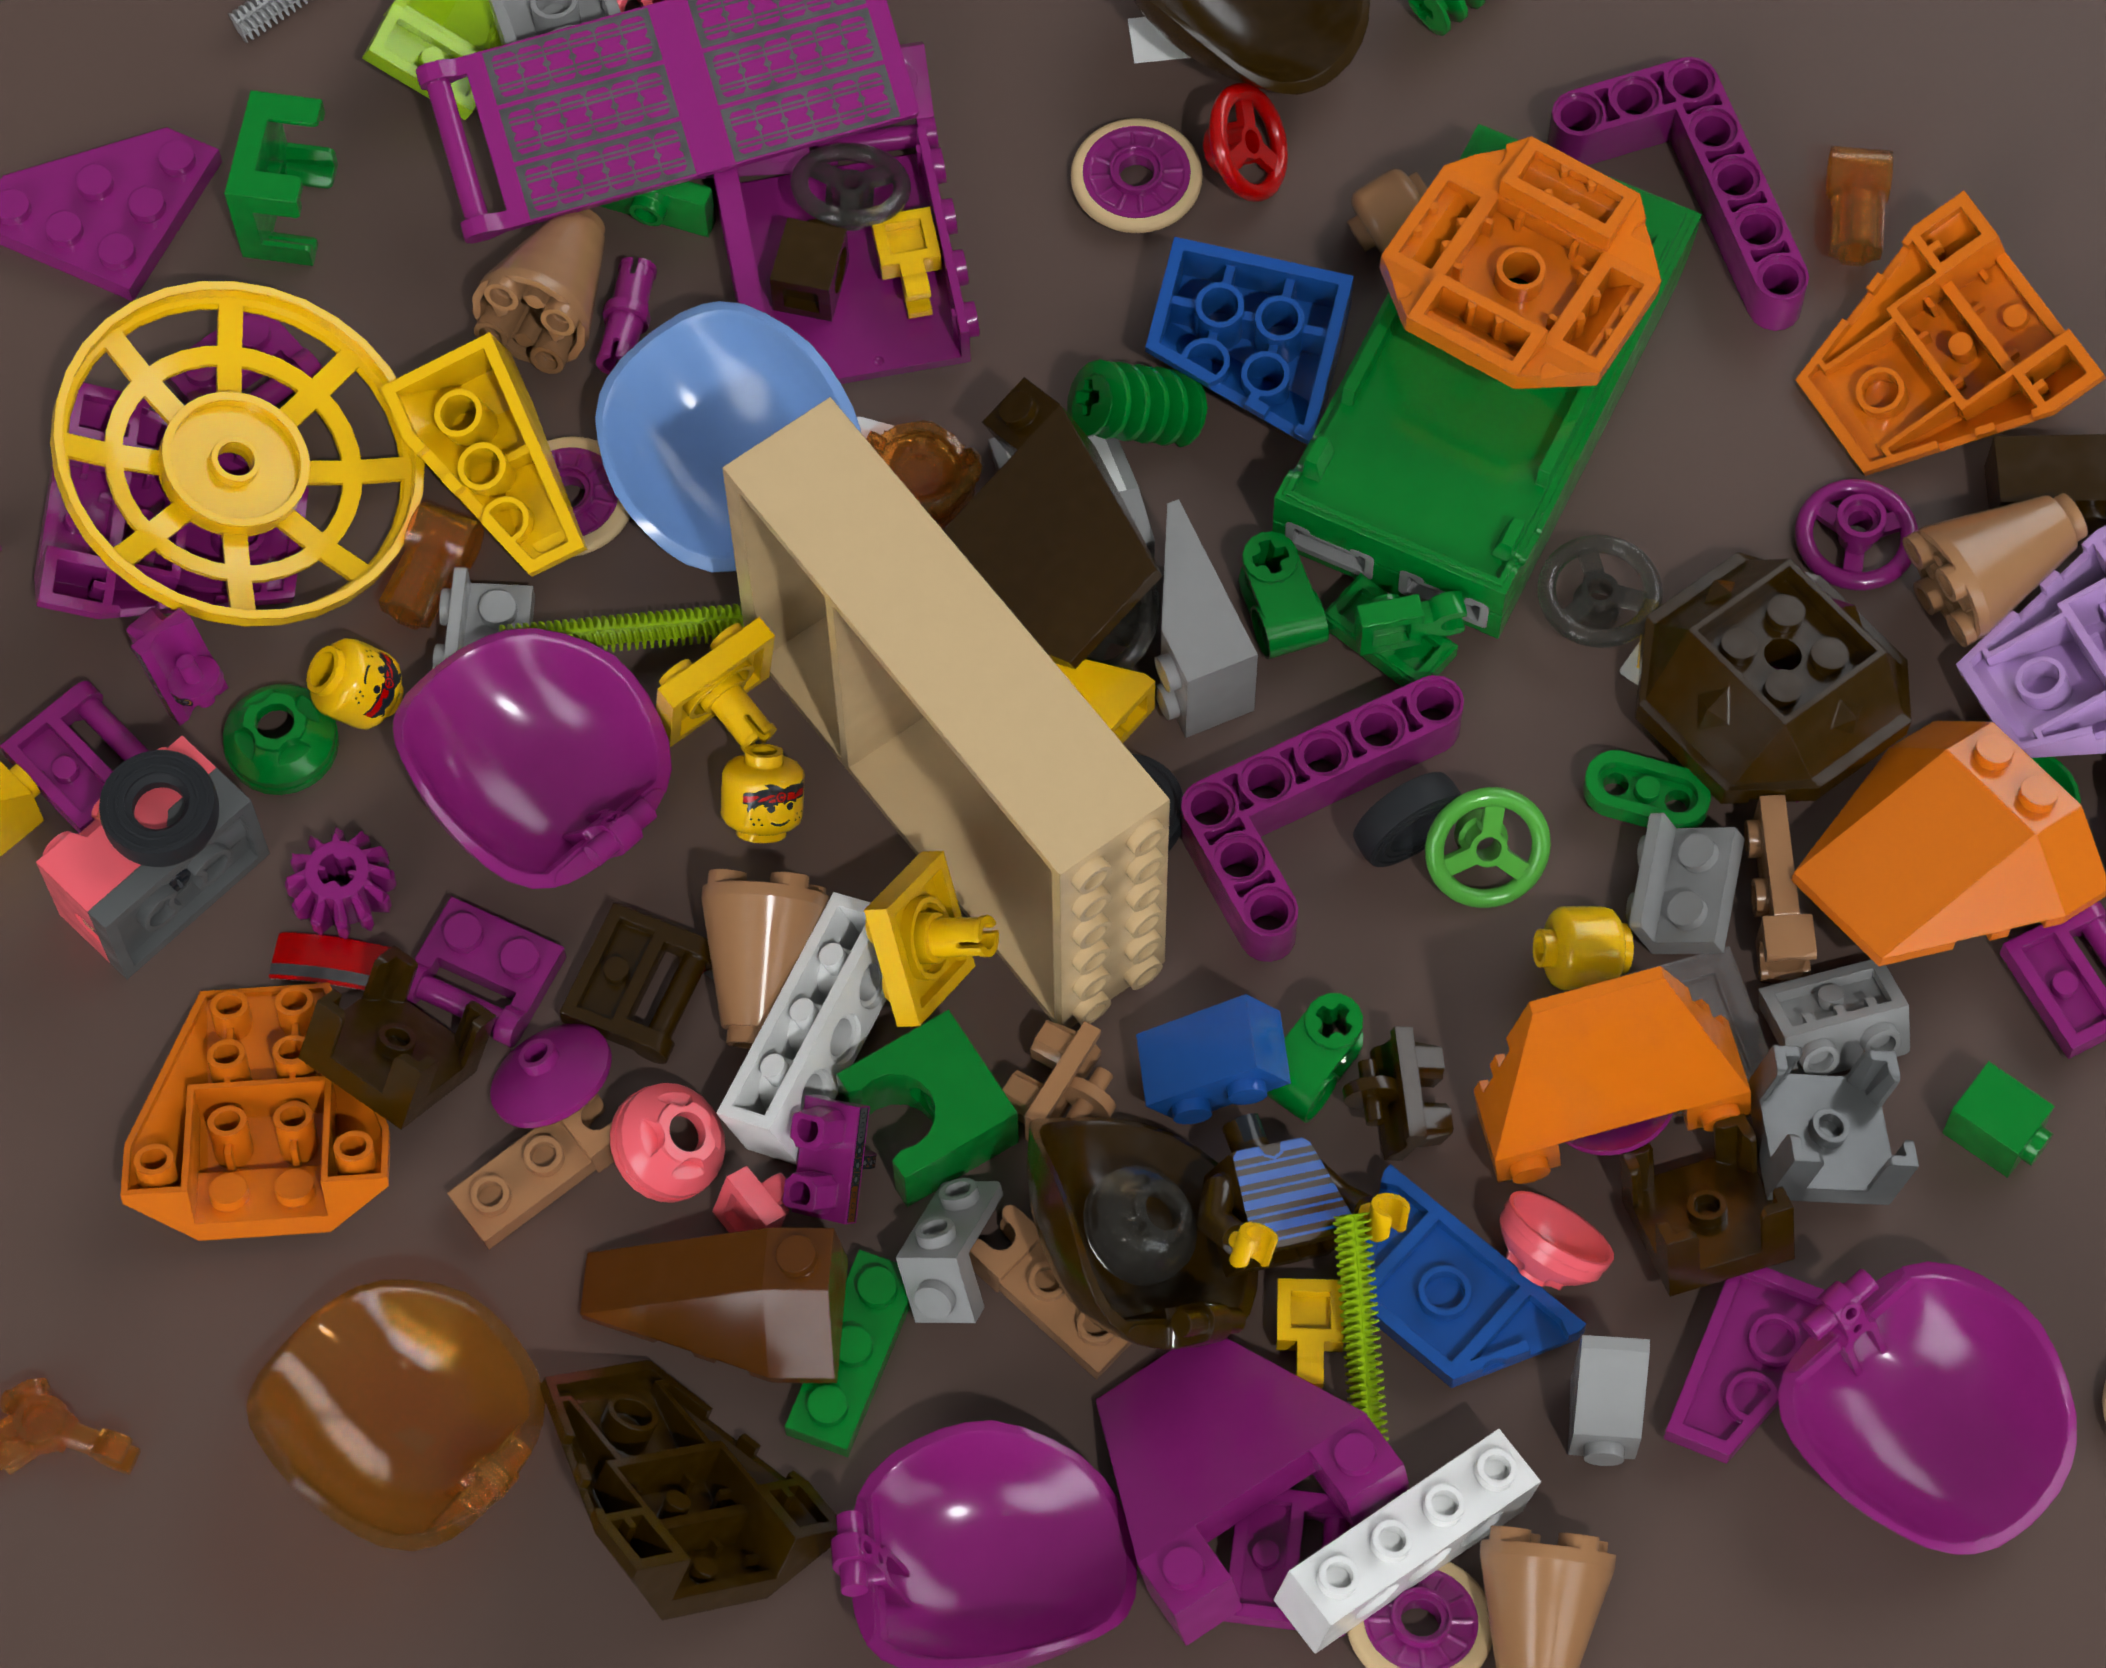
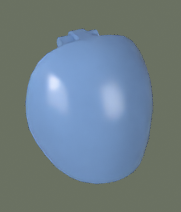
M724 301L704 303L677 314L650 332L629 350L606 378L599 393L595 416L598 445L604 469L615 495L628 514L664 551L686 565L709 572L736 571L722 467L829 397L833 399L860 433L861 428L854 408L841 383L827 362L807 340L789 326L762 311L745 304Z

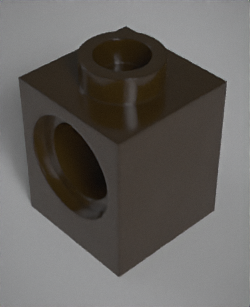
M787 218L770 276L774 311L832 322L849 263L847 229L836 227L834 224L822 219L804 221Z

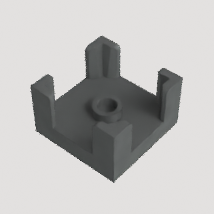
M1773 1045L1748 1080L1751 1090L1750 1113L1756 1136L1766 1200H1773V1190L1783 1186L1790 1201L1890 1205L1919 1167L1913 1140H1905L1896 1154H1891L1882 1105L1900 1082V1070L1896 1052L1865 1051L1847 1076L1789 1074L1803 1055L1802 1048L1798 1046Z

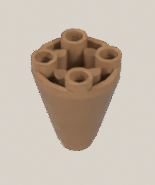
M587 209L547 220L484 276L472 296L473 314L477 320L474 327L476 338L490 332L511 352L512 356L532 363L537 369L548 374L561 372L566 363L576 359L586 345L591 331L605 248V225L602 219L595 212Z
M2061 493L2054 498L2045 495L1925 525L1903 537L1902 542L1906 554L1918 569L1921 577L1920 580L1913 584L1920 604L1930 615L1940 611L1946 619L1955 640L1962 647H1967L1990 633L2039 584L2056 570L2077 549L2078 541L2087 537L2088 530L2084 517L2075 502L2068 495Z
M709 870L708 883L702 887L701 899L721 1027L727 1030L726 1044L729 1046L744 1049L751 1048L830 899L826 895L827 889L825 887L809 884L810 877L807 875L793 872H772L770 882L747 881V873L737 870Z
M1491 1526L1489 1539L1481 1540L1479 1555L1496 1668H1579L1615 1570L1616 1555L1607 1553L1608 1542L1600 1541V1537L1558 1533L1557 1545L1541 1543V1535L1531 1533L1532 1530L1508 1526Z

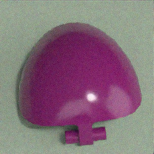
M538 628L504 630L487 635L462 647L429 671L413 686L398 706L393 720L394 741L401 760L423 802L437 822L468 854L491 872L508 882L531 889L556 888L569 884L590 873L598 866H602L608 859L622 856L643 838L642 830L657 818L655 810L667 791L672 771L670 742L661 717L648 693L634 674L615 655L588 641L555 631Z
M1929 1261L1902 1266V1268L1888 1273L1877 1281L1864 1269L1860 1268L1846 1282L1842 1284L1839 1281H1835L1816 1298L1818 1306L1800 1321L1810 1337L1799 1348L1785 1371H1783L1778 1390V1402L1781 1421L1792 1443L1819 1476L1843 1499L1871 1519L1925 1548L1945 1553L1969 1555L1992 1550L2007 1543L2031 1526L2060 1493L2072 1468L2077 1446V1413L2069 1382L2058 1353L2043 1325L2028 1308L2003 1287L1979 1273L1956 1264Z
M995 1420L964 1422L920 1437L891 1453L868 1476L856 1497L854 1511H844L836 1517L837 1535L831 1541L832 1568L840 1576L841 1593L844 1596L852 1597L855 1617L866 1645L882 1661L899 1668H1028L1076 1649L1116 1628L1129 1615L1136 1598L1137 1562L1131 1536L1120 1502L1105 1478L1080 1454L1054 1439L1021 1426Z

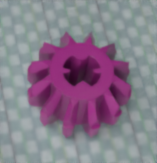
M335 827L331 835V842L325 844L320 839L310 835L308 846L311 855L292 853L290 863L295 874L286 877L287 880L285 881L288 895L294 898L292 903L294 914L301 921L311 919L313 931L319 935L324 934L335 924L339 936L347 939L351 932V924L357 922L363 928L372 932L375 923L371 912L390 913L392 903L387 893L395 890L397 886L394 871L387 868L390 863L387 851L382 846L371 848L369 836L364 834L362 830L349 842H346L343 831ZM342 880L345 886L341 887L336 881Z

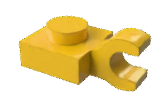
M930 207L870 217L882 280L901 277L909 319L933 315L930 302L931 290L926 272L942 270V260Z
M1278 1278L1276 1350L1296 1351L1295 1375L1322 1389L1324 1386V1351L1343 1352L1344 1343L1342 1339H1344V1335L1341 1331L1344 1330V1327L1341 1326V1322H1344V1319L1340 1317V1314L1344 1310H1341L1339 1306L1344 1302L1339 1300V1297H1342V1293L1338 1292L1342 1285L1338 1284V1280Z

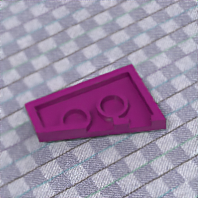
M1763 1268L1727 1279L1663 1439L1727 1464L1779 1405L1778 1390L1783 1371H1785L1799 1348L1810 1337L1800 1321L1818 1306L1816 1298L1825 1290L1770 1268Z

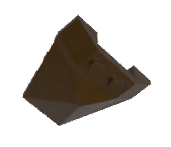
M643 1360L544 1377L540 1389L594 1532L662 1621L767 1599L831 1548V1541L837 1535V1515L814 1487L794 1470L788 1473L785 1478L757 1456L761 1445L744 1433L739 1436L738 1440H735L708 1418L713 1408L652 1361Z

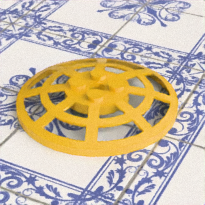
M198 281L163 288L133 300L106 318L82 343L68 366L52 413L50 447L54 476L66 510L82 537L103 562L139 592L173 610L181 608L188 615L206 621L244 627L277 626L316 618L347 604L372 586L394 562L415 524L423 496L425 462L402 439L380 388L397 378L390 366L362 336L338 317L303 298L271 287L237 281ZM195 310H218L217 346H201L181 350L159 359L150 366L126 337L137 328L169 315ZM243 312L263 315L292 325L320 340L337 354L311 378L302 370L278 357L258 350L242 348ZM107 352L130 383L123 390L112 409L104 441L70 434V416L78 391L94 364ZM216 367V392L198 397L185 406L163 383L165 380L186 371ZM242 369L268 376L289 387L296 394L278 409L261 398L242 393ZM355 371L368 384L383 408L396 440L398 457L361 460L360 449L352 427L339 405L331 397ZM143 398L168 424L159 450L123 445L128 421ZM314 411L322 418L332 434L340 461L309 460L306 443L297 427ZM223 453L238 454L246 460L250 472L240 476L229 474L220 466L218 456ZM69 459L105 467L106 480L114 502L127 524L134 530L132 535L114 548L96 529L81 504L71 477ZM124 471L158 475L162 488L171 504L148 521L131 495ZM400 482L399 502L392 527L378 553L367 564L338 543L344 537L356 515L363 484ZM307 485H342L336 513L323 532L295 511ZM189 522L212 533L222 535L224 563H217L196 556L175 545L169 538ZM277 527L303 548L299 553L280 561L262 565H250L248 536L262 534ZM156 551L164 559L189 572L213 580L226 581L229 607L212 605L179 594L149 578L134 565L151 552ZM318 561L349 581L335 592L308 604L285 609L256 610L252 583H264L287 578L310 568Z

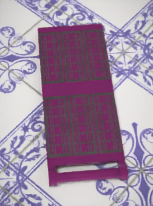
M664 0L462 57L428 62L416 69L420 88L427 90L465 219L460 223L464 241L470 244L486 241L505 232L551 220L565 214L580 212L913 119L919 114V106L887 0ZM468 77L506 207L505 211L488 213L451 86V83Z

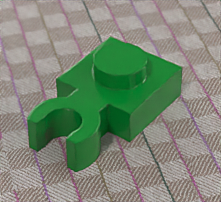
M1448 591L1426 601H1421L1419 594L1404 597L1397 594H1384L1372 598L1366 604L1357 605L1354 636L1359 656L1421 645L1422 636L1426 635L1451 636L1464 632L1465 626L1462 617L1467 616V610L1462 592Z

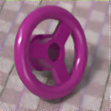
M1845 479L1819 488L1805 501L1796 518L1795 541L1802 560L1814 574L1822 576L1829 584L1839 588L1866 591L1886 586L1906 572L1912 562L1906 554L1902 540L1903 537L1918 530V526L1910 507L1891 489L1868 480ZM1845 498L1838 508L1831 504L1834 501ZM1816 519L1838 534V541L1845 549L1842 569L1830 563L1818 550L1813 536ZM1851 526H1860L1866 532L1855 531L1851 529ZM1900 532L1899 548L1892 560L1876 570L1862 572L1865 551L1869 550L1881 537Z

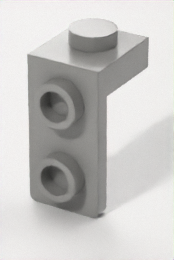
M959 1178L942 1183L897 1254L896 1261L915 1323L977 1322L985 1307L969 1252L1003 1197L1000 1182L974 1181L970 1178Z

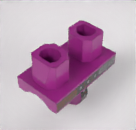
M156 607L151 608L128 626L126 631L133 642L130 646L170 718L179 726L189 720L196 706L199 705L201 708L211 706L215 702V696L222 694L229 688L222 670L210 654L193 620L181 608H178L168 617Z
M818 1094L805 1095L804 1110L793 1114L790 1134L795 1146L799 1147L796 1173H792L789 1178L785 1179L782 1201L786 1207L792 1208V1212L841 1224L856 1223L862 1169H873L876 1165L877 1153L865 1149L870 1106L838 1101Z

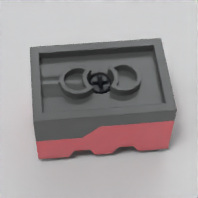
M180 736L169 747H161L157 750L175 751L192 758L205 769L213 781L219 799V819L212 838L199 853L184 862L166 867L144 866L127 859L113 847L105 834L100 820L99 799L92 809L91 816L95 820L79 834L72 833L71 831L58 834L46 846L43 856L36 861L59 915L127 980L270 854L252 801L183 736ZM170 788L152 789L143 794L138 800L134 811L135 819L146 828H167L181 817L184 810V799L177 791Z

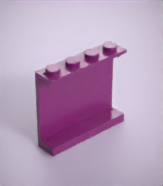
M925 126L916 127L917 145L915 154L744 183L739 181L737 168L713 174L715 195L736 303L745 304L762 311L793 329L816 349L841 384L971 362L970 338L980 335L974 301L963 302L960 286L969 285L963 249L952 251L949 235L958 234L952 198L941 199L938 184L947 183L941 148L930 149ZM930 207L941 253L942 270L926 272L931 290L930 302L933 315L909 319L901 277L882 280L870 217ZM787 218L804 221L822 219L834 224L836 227L847 229L849 263L832 322L773 310L770 276Z

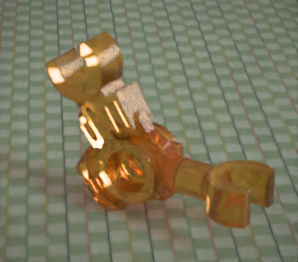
M42 1377L23 1381L12 1389L5 1390L1 1395V1411L10 1415L0 1420V1471L5 1469L11 1475L40 1454L56 1451L63 1454L66 1448H70L91 1456L99 1463L115 1471L128 1475L131 1474L141 1453L140 1448L131 1445L133 1439L114 1430L102 1429L99 1431L78 1423L79 1420L68 1410L63 1401L49 1395L50 1383L47 1379Z

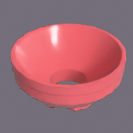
M660 1083L644 1087L624 1100L618 1107L612 1120L610 1146L615 1165L625 1181L646 1198L667 1203L687 1200L709 1186L717 1177L723 1165L726 1149L725 1135L720 1119L704 1097L691 1088L675 1083ZM675 1116L687 1118L694 1124L698 1133V1144L694 1151L681 1150L674 1144L670 1135V1123Z
M1530 1191L1513 1192L1506 1201L1505 1208L1500 1214L1502 1236L1508 1249L1506 1257L1518 1268L1522 1276L1538 1286H1549L1561 1290L1564 1286H1578L1599 1280L1614 1261V1252L1605 1237L1593 1225L1568 1207L1546 1196Z

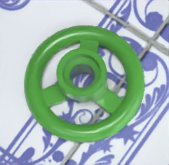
M1500 787L1474 789L1453 799L1433 820L1425 843L1427 869L1435 885L1446 896L1460 904L1476 908H1491L1505 905L1527 893L1542 876L1550 856V831L1540 809L1522 794ZM1505 808L1518 814L1529 828L1532 847L1528 861L1512 852L1507 845L1508 832L1503 824ZM1457 822L1454 830V839L1459 849L1444 855L1446 838L1453 825ZM1489 837L1494 838L1493 843L1489 847L1477 849V845L1481 840ZM1475 865L1482 867L1497 866L1512 876L1513 879L1498 887L1478 889L1462 884L1453 875Z

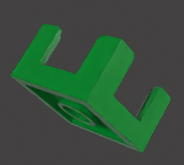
M250 90L224 192L242 257L308 266L314 265L318 249L317 238L273 231L277 216L300 217L302 209L300 198L303 186L329 189L334 184L338 167L335 151L328 147L289 143L283 128V124L307 127L318 126L319 121H323L325 116L322 99Z

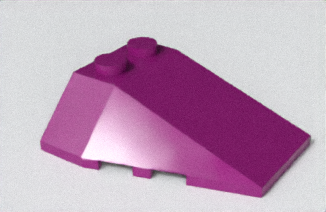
M83 382L70 416L69 433L104 441L112 409L123 391ZM142 399L128 421L123 445L159 450L168 424L157 412L150 409L151 406L145 399ZM223 453L218 456L220 466L227 473L240 476L250 472L248 463L240 455ZM69 459L71 477L81 504L96 529L114 548L132 535L134 530L127 524L114 502L106 480L105 467ZM52 462L34 573L36 606L94 619L142 616L149 609L155 607L163 614L176 611L139 592L112 571L88 545L66 510L54 476ZM124 471L131 495L148 521L171 504L162 488L158 475ZM307 486L295 508V511L304 518L309 493ZM189 522L169 538L172 543L196 556L217 563H224L222 535L212 533ZM277 527L262 534L248 536L250 565H262L280 561L301 551V547ZM156 551L151 552L134 565L149 578L179 594L212 605L229 607L226 581L213 580L189 572L164 559ZM298 573L287 578L269 582L252 583L255 606L291 603L295 596Z

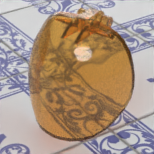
M390 1279L354 1287L335 1297L312 1314L282 1344L259 1372L249 1391L246 1409L249 1426L269 1460L295 1491L317 1511L335 1524L380 1547L417 1551L435 1547L453 1539L477 1521L492 1505L500 1501L520 1478L519 1472L532 1455V1450L538 1441L543 1427L545 1400L540 1389L539 1373L527 1351L510 1329L489 1308L468 1293L439 1283L410 1279Z

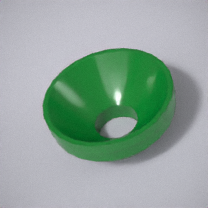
M291 684L268 685L246 695L231 710L225 722L223 732L224 754L234 775L240 782L252 790L272 795L297 793L311 787L322 779L332 767L338 753V727L335 719L321 714L315 708L311 700L310 690ZM272 711H285L294 718L292 729L280 738H266L257 730L261 718Z

